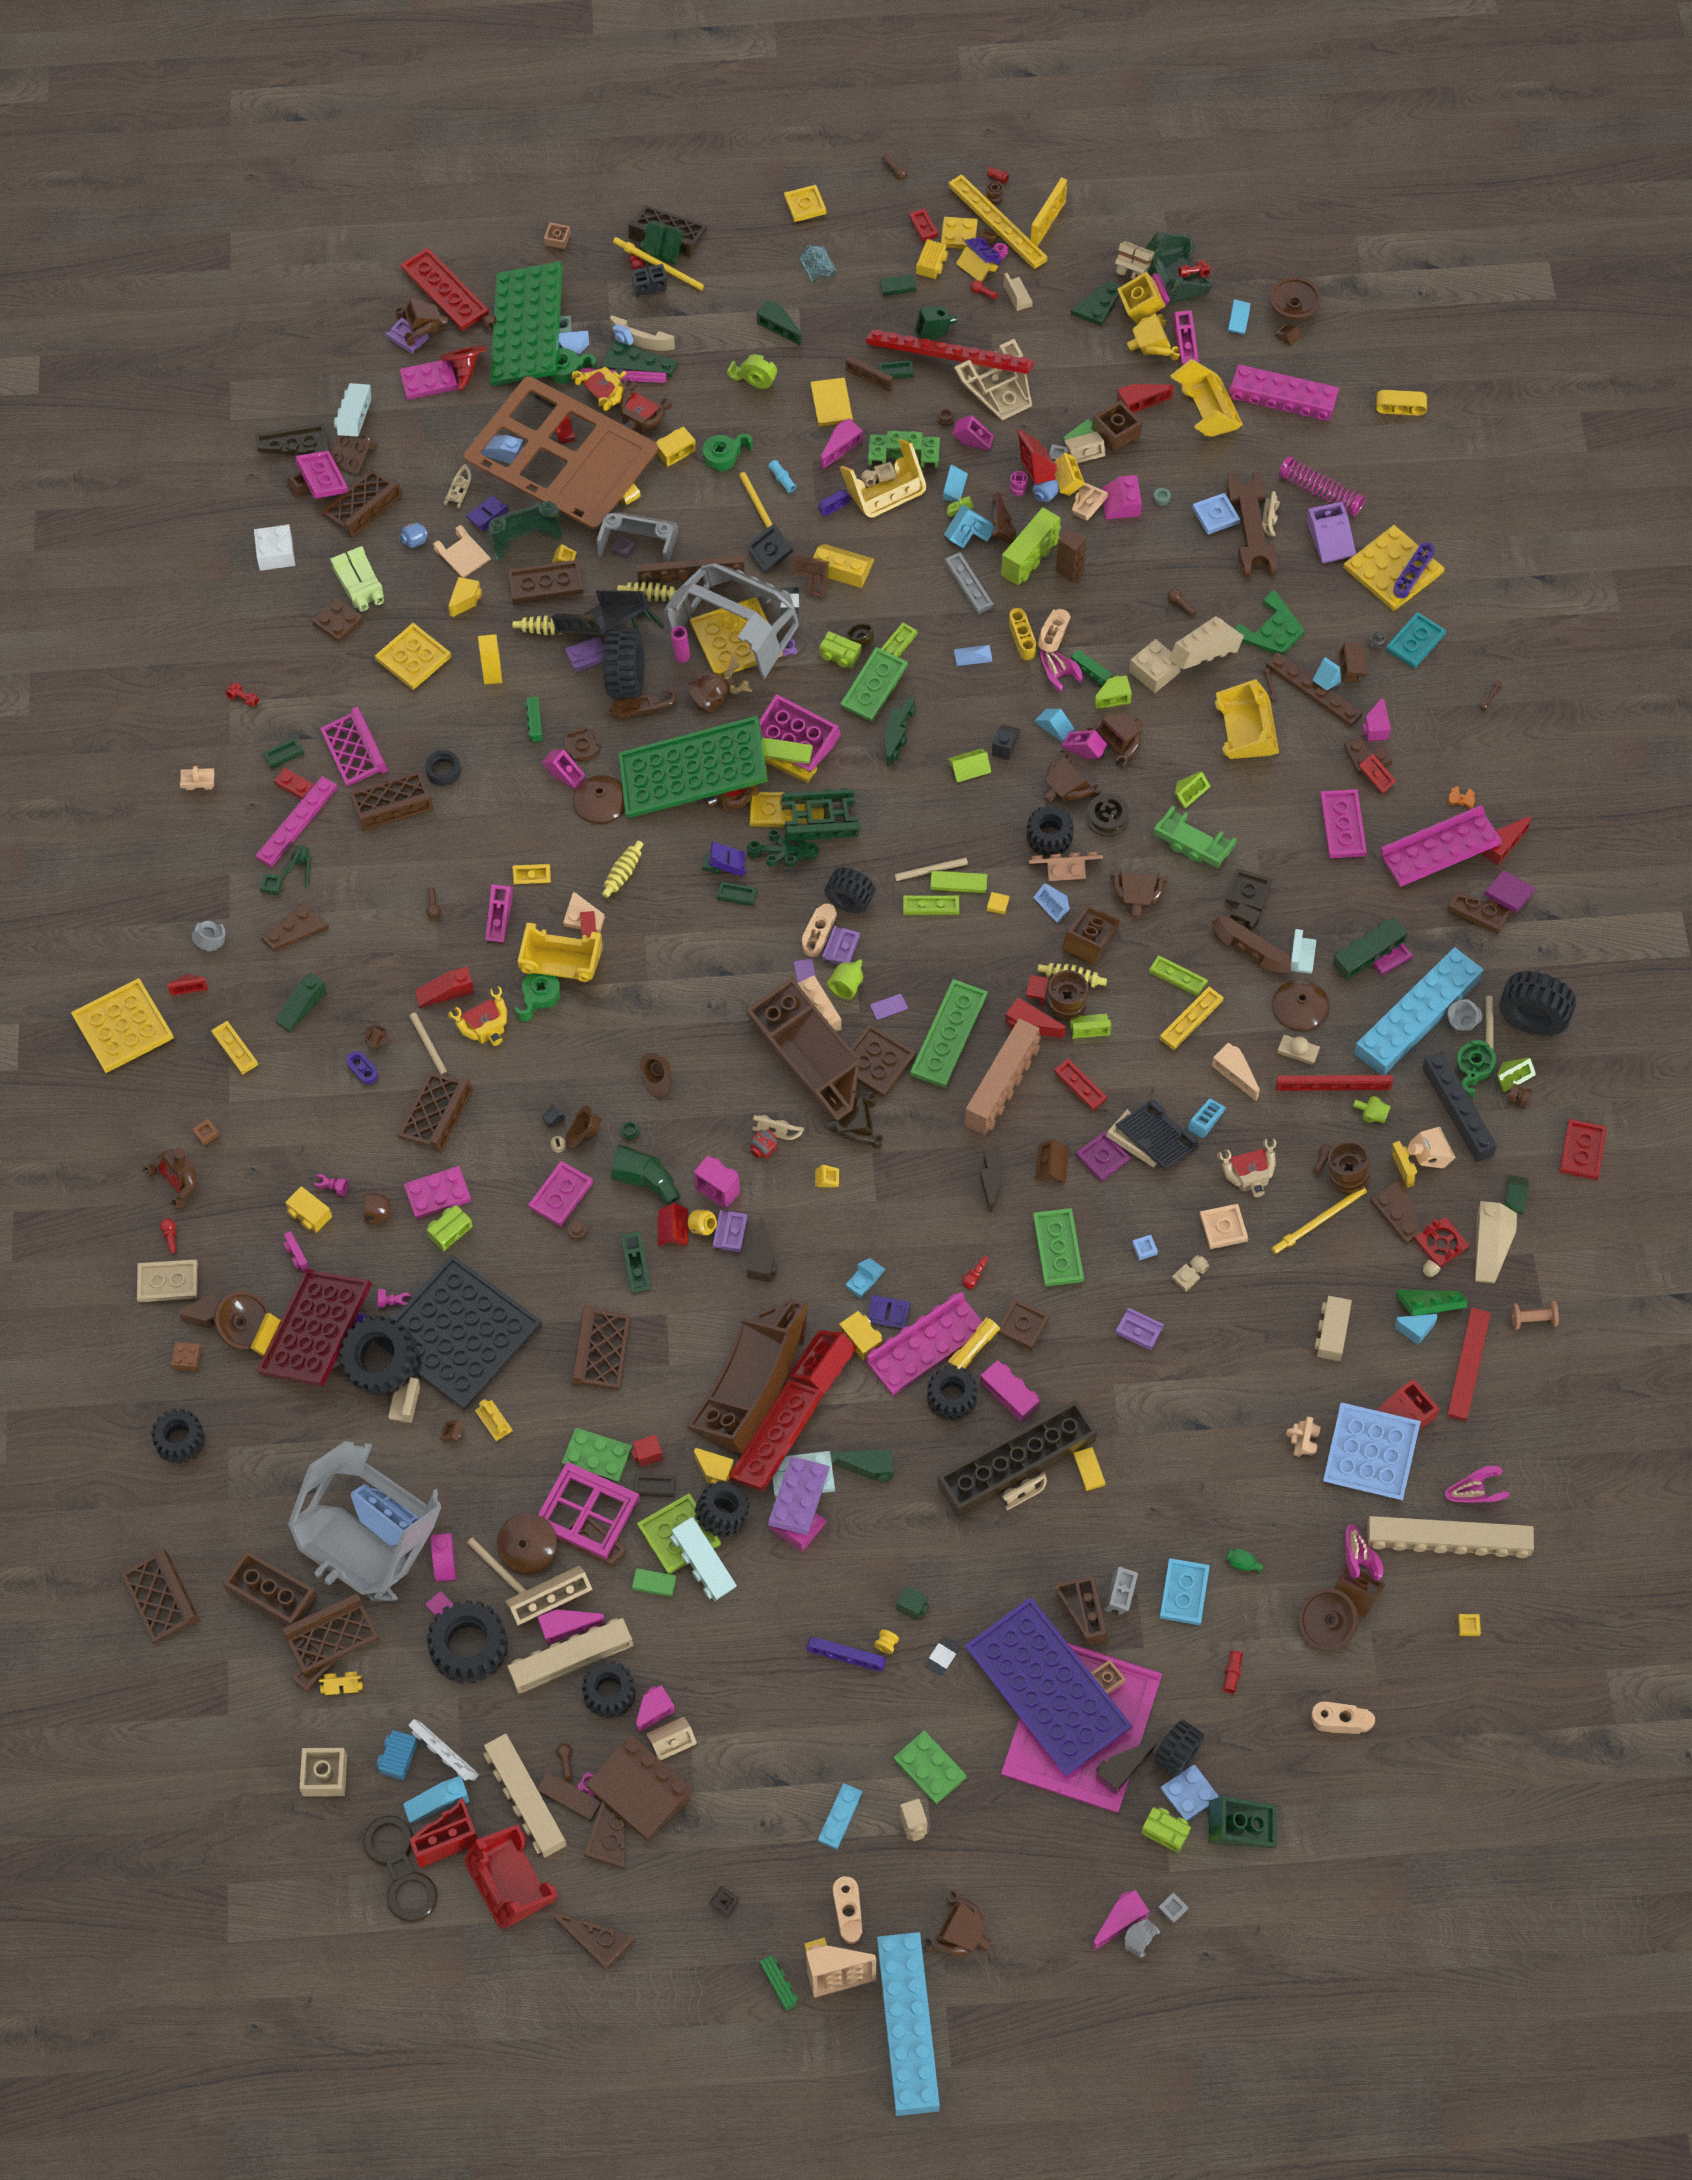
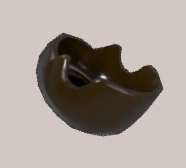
M856 624L847 631V638L861 644V648L870 645L873 641L874 631L870 624Z

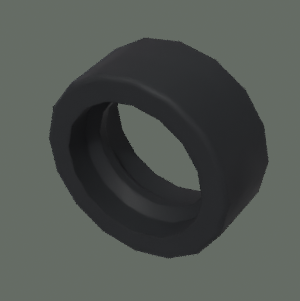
M438 750L431 753L426 759L427 778L433 784L447 786L456 782L461 773L458 757L453 752ZM441 761L450 762L454 766L451 772L444 775L434 773L432 767Z

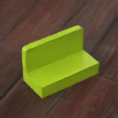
M982 748L948 758L949 765L953 768L957 782L991 773L987 751Z
M1107 1014L1080 1016L1077 1019L1070 1020L1072 1039L1110 1035L1111 1022L1108 1020Z

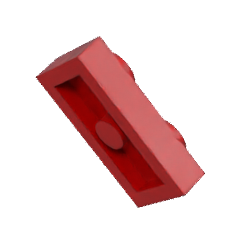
M925 208L909 213V219L922 242L938 237V231Z
M1371 754L1358 765L1381 794L1396 782L1374 754Z
M284 768L274 780L275 785L301 800L314 786L313 783L287 768Z

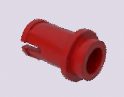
M992 166L987 171L988 177L998 180L1002 184H1006L1009 179L1007 171H1000Z

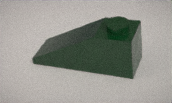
M768 299L757 312V324L800 346L802 344L801 331L782 306Z
M309 972L296 986L275 1022L291 1032L327 993L324 981Z
M640 1231L620 1234L631 1293L651 1290Z
M892 1449L831 1452V1463L868 1479L877 1480L878 1482H887L893 1479Z

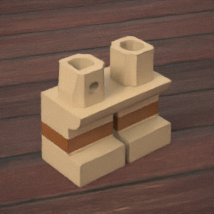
M1127 241L1120 243L1119 255L1115 262L1118 264L1116 273L1126 275L1129 268L1133 270L1131 278L1135 279L1148 271L1155 252Z

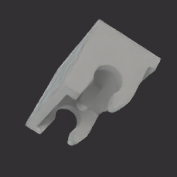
M1118 1567L1113 1572L1104 1611L1117 1610L1118 1615L1129 1611L1138 1576L1137 1572Z

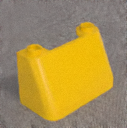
M1257 679L1216 693L1217 700H1215L1217 710H1221L1224 714L1228 741L1222 747L1225 757L1239 759L1272 756L1279 753L1270 698Z
M527 923L518 958V967L526 974L537 973L587 982L593 978L602 953L601 933L592 932L589 938L583 935L582 939L548 935L544 929H542V932L538 931L536 924Z

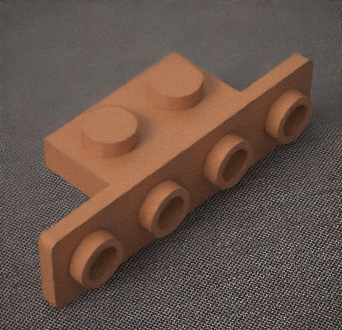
M1087 852V856H1080V853H1069V857L1061 858V854L1050 855V859H1043V855L1032 856V860L1027 861L1028 864L1047 863L1048 881L1086 879L1085 860L1103 859V855H1098V852Z

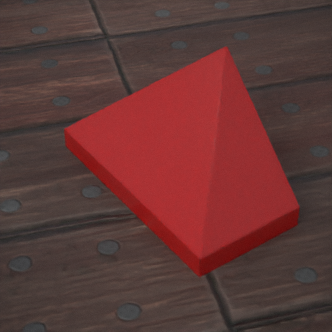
M185 974L167 984L171 996L208 990L205 977Z

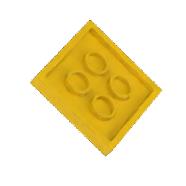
M412 623L375 655V660L414 690L448 661L452 655L450 651L416 624Z

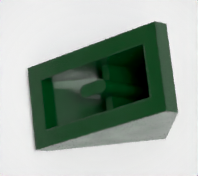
M1514 1175L1508 1176L1504 1206L1519 1214L1524 1213L1529 1189L1528 1178Z

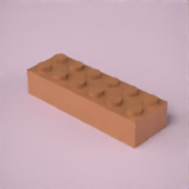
M1018 1019L966 1107V1127L985 1136L988 1130L992 1131L997 1115L1000 1116L1005 1108V1101L1011 1099L1014 1086H1018L1022 1080L1023 1075L1021 1074L1024 1070H1028L1032 1055L1036 1056L1039 1051L1040 1028Z

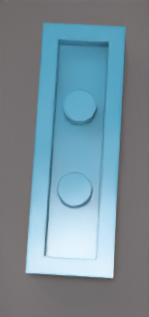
M843 1783L818 1838L819 1843L838 1850L863 1791Z

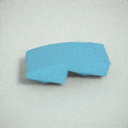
M1233 300L1227 331L1241 335L1245 334L1251 303Z

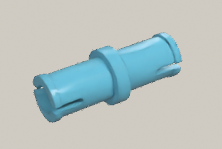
M777 460L772 461L768 465L769 469L776 476L777 482L781 483L788 493L793 492L797 488L796 484L789 477V473L781 467Z

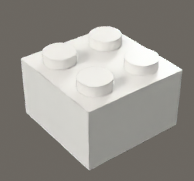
M289 525L254 529L260 571L295 566L293 540Z

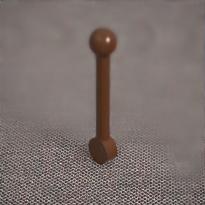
M1265 668L1264 674L1267 677L1271 692L1270 700L1276 701L1277 695L1274 693L1270 678L1271 670Z
M1501 681L1495 682V687L1485 702L1481 703V709L1487 708V704L1496 690L1501 688Z

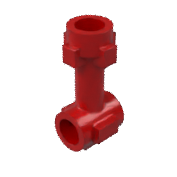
M1200 260L1193 267L1188 265L1178 267V275L1183 278L1189 277L1193 273H1200L1202 277H1206L1210 274L1211 268L1204 260Z
M234 682L226 688L225 694L230 699H234L237 696L245 700L246 705L253 707L259 702L257 694H248L242 691L243 688L238 682Z

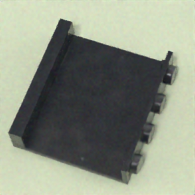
M597 590L595 592L600 605L584 614H555L551 618L557 633L603 635L649 607L643 591Z

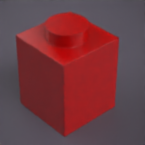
M656 1435L633 1442L632 1457L634 1462L638 1461L640 1467L663 1460Z

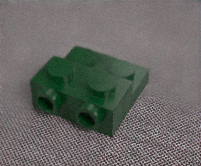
M652 220L645 224L643 228L645 239L640 244V250L658 260L661 259L676 264L684 230Z

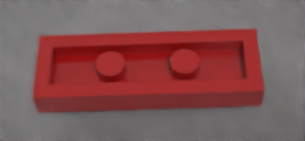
M1069 1058L1054 1069V1074L1092 1111L1107 1101V1096Z

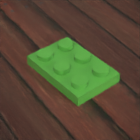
M575 1428L562 1460V1466L569 1462L619 1484L633 1448L632 1445Z
M925 1730L893 1757V1760L935 1805L967 1778V1775Z

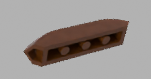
M1228 916L1219 917L1212 922L1216 934L1228 946H1234L1237 951L1247 954L1253 961L1261 963L1260 966L1267 970L1278 973H1291L1290 956Z

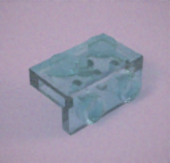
M807 245L800 259L811 280L816 281L819 275L834 276L837 271L825 248Z

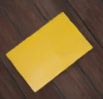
M845 378L811 382L818 427L837 425L848 418L853 421Z

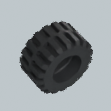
M1046 805L1045 808L1039 807L1038 811L1034 810L1032 815L1029 816L1026 837L1029 846H1033L1035 852L1038 850L1039 854L1043 855L1045 853L1047 856L1059 852L1063 853L1065 848L1068 849L1073 839L1074 824L1070 814L1064 812L1065 809H1058L1055 805L1053 807ZM1046 827H1053L1057 829L1059 832L1055 834H1047L1044 833L1041 829Z
M841 867L834 870L824 889V894L838 908L846 912L861 914L869 906L876 888L864 874L851 868Z
M952 1365V1368L944 1366V1370L939 1368L936 1370V1374H932L931 1380L928 1381L927 1402L930 1405L931 1411H936V1416L940 1417L942 1415L944 1420L952 1418V1421H956V1417H959L961 1420L965 1414L969 1415L971 1409L975 1408L977 1402L976 1380L974 1377L971 1378L972 1374L969 1371L965 1373V1368L957 1369L955 1365ZM953 1386L959 1388L964 1394L958 1399L950 1400L945 1398L941 1391L946 1387Z
M176 1408L171 1409L172 1412L168 1413L166 1411L163 1413V1417L159 1416L157 1418L158 1423H153L152 1427L154 1430H151V1439L162 1459H167L169 1463H173V1461L176 1464H181V1461L187 1463L189 1458L192 1457L194 1460L197 1457L196 1453H201V1446L205 1444V1434L196 1415L193 1416L192 1412L189 1410L185 1412L181 1408L179 1411H176ZM180 1429L189 1431L188 1436L182 1442H168L169 1436L174 1431Z
M717 1481L716 1484L711 1483L704 1489L696 1503L694 1512L696 1513V1520H699V1526H703L705 1532L709 1531L713 1536L717 1534L719 1537H724L725 1535L729 1537L741 1529L749 1514L750 1502H747V1495H743L744 1491L736 1488L737 1485H730L727 1481L724 1483ZM715 1505L726 1508L729 1513L721 1512Z
M602 1661V1665L599 1666L596 1663L593 1670L589 1668L587 1671L588 1675H584L582 1691L585 1703L588 1708L590 1707L591 1712L594 1714L597 1712L599 1717H603V1714H605L607 1718H611L613 1714H615V1717H618L621 1711L623 1713L627 1712V1706L631 1707L633 1704L632 1699H635L634 1680L628 1668L624 1669L621 1663L616 1665L615 1661H611L610 1664ZM606 1681H614L621 1686L618 1694L610 1698H604L598 1695L596 1691Z
M1184 1719L1177 1722L1156 1751L1153 1763L1171 1776L1177 1777L1196 1755L1203 1743L1204 1734Z

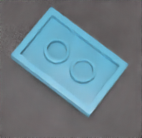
M1169 1558L1160 1619L1201 1625L1210 1565Z

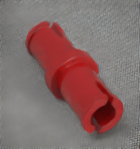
M1230 1651L1228 1667L1224 1671L1226 1677L1222 1690L1228 1694L1236 1692L1238 1677L1241 1676L1240 1666L1243 1654L1240 1651Z

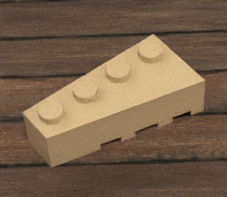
M1215 616L1177 641L1169 660L1180 668L1186 669L1200 664L1203 660L1208 662L1216 656L1224 657L1229 652L1232 654L1238 652L1244 636L1226 624L1222 619Z

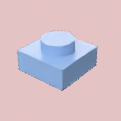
M618 324L612 328L615 338L619 343L631 345L634 342L629 328Z
M1151 1235L1132 1241L1139 1260L1158 1254Z

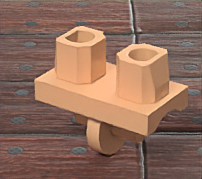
M193 766V769L181 770L180 787L186 788V790H194L203 787L205 790L212 789L214 787V768L198 769V766Z
M1306 1417L1305 1421H1300L1299 1424H1294L1293 1428L1287 1429L1286 1435L1291 1438V1443L1295 1444L1293 1455L1297 1457L1303 1454L1312 1456L1317 1451L1318 1445L1309 1440L1310 1437H1318L1321 1427L1313 1423V1418Z

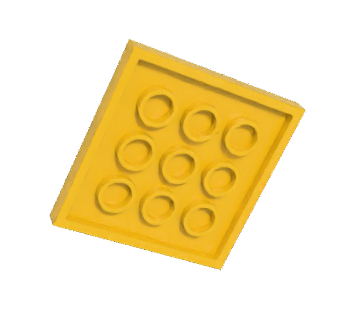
M1395 525L1350 558L1343 566L1346 571L1393 611L1397 610L1434 581L1445 570L1440 563L1432 558L1409 595L1405 598H1397L1393 594L1394 584L1419 546ZM1419 561L1413 563L1417 567H1421L1423 565ZM1412 574L1405 575L1407 579L1415 578ZM1403 583L1402 588L1399 589L1400 591H1402L1403 589H1405V584H1404V583Z
M757 597L738 603L757 612L768 622ZM722 608L689 619L690 625L713 673L716 672L724 676L725 671L730 665L731 656L737 657V663L740 664V668L734 670V672L757 665L754 652L749 649L751 645L745 640L741 642L738 638L748 620Z
M139 978L71 1012L105 1073L174 1039L172 1032Z

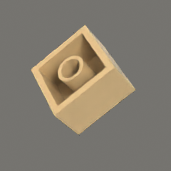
M1155 639L1130 659L1129 672L1153 693H1156L1180 673L1181 668L1169 660L1172 652Z
M302 1748L300 1791L303 1796H345L347 1753L344 1748Z

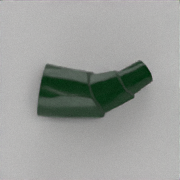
M618 1144L611 1180L640 1187L646 1186L654 1194H657L666 1206L680 1199L681 1195L673 1183L674 1179L661 1164L659 1158Z

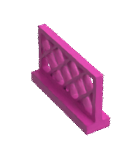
M358 706L351 709L352 713L320 728L347 787L381 771L383 774L388 771ZM353 720L354 723L351 729L344 728L346 722ZM331 729L337 730L334 737L328 736L326 732ZM341 731L349 733L346 740L339 739ZM353 734L360 736L357 743L350 741ZM336 742L344 744L341 751L334 750ZM348 745L355 747L352 754L345 753ZM359 748L366 750L364 757L357 756ZM343 756L350 758L347 765L340 763ZM354 759L362 761L359 768L351 767ZM366 762L374 766V768L368 771L363 770ZM349 770L357 772L355 777L347 779Z

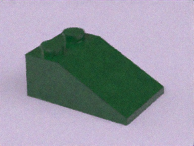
M1226 1796L1210 1800L1209 1843L1226 1846L1275 1848L1276 1805Z

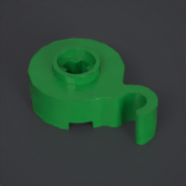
M559 348L557 375L547 377H550L558 384L572 382V373L574 371L581 372V369L588 365L592 366V369H597L596 359L592 354H584L578 357L570 349Z
M740 434L735 440L725 435L710 437L706 440L702 449L705 465L708 468L718 469L720 472L729 470L734 466L738 455L741 454V446L745 445L749 447V451L753 450L752 437L748 434Z
M537 973L528 974L522 983L526 1010H520L518 1007H515L516 1018L520 1021H528L532 1018L534 1009L539 1010V1008L546 1007L549 1009L557 1004L560 998L558 978Z
M1481 1040L1470 1041L1464 1047L1462 1046L1458 1052V1069L1465 1077L1462 1081V1086L1469 1098L1475 1097V1089L1468 1088L1467 1086L1476 1085L1479 1081L1487 1079L1496 1067L1495 1052L1488 1043ZM1479 1058V1063H1474L1473 1061Z

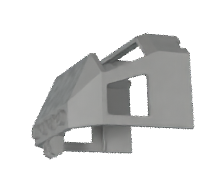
M716 563L702 565L675 592L664 609L671 631L676 626H685L687 621L692 618V613L702 599L748 620L738 638L741 642L745 640L751 645L749 649L754 652L761 678L765 679L799 626L791 595L785 590L776 589L770 583L765 584L759 581L754 576H747L741 570H734ZM703 576L705 584L703 587H700L696 583ZM733 580L748 587L753 596L757 597L758 600L762 597L763 602L768 604L771 598L785 604L788 610L771 626L757 612L708 589L713 587V585ZM688 594L696 596L691 605L687 596ZM791 618L793 624L779 645L776 634Z
M345 1441L309 1465L288 1525L298 1550L321 1565L316 1570L314 1576L317 1578L322 1577L328 1570L330 1573L326 1576L324 1582L327 1585L332 1584L338 1577L362 1595L382 1592L408 1574L434 1528L441 1510V1504L437 1500V1488L433 1491L427 1505L367 1464L366 1461L373 1444L364 1443V1446H355L353 1442ZM335 1473L356 1475L420 1519L403 1530L397 1546H390L362 1524L359 1519L343 1508L318 1505ZM320 1484L309 1507L300 1513L307 1492ZM412 1550L406 1561L405 1554Z

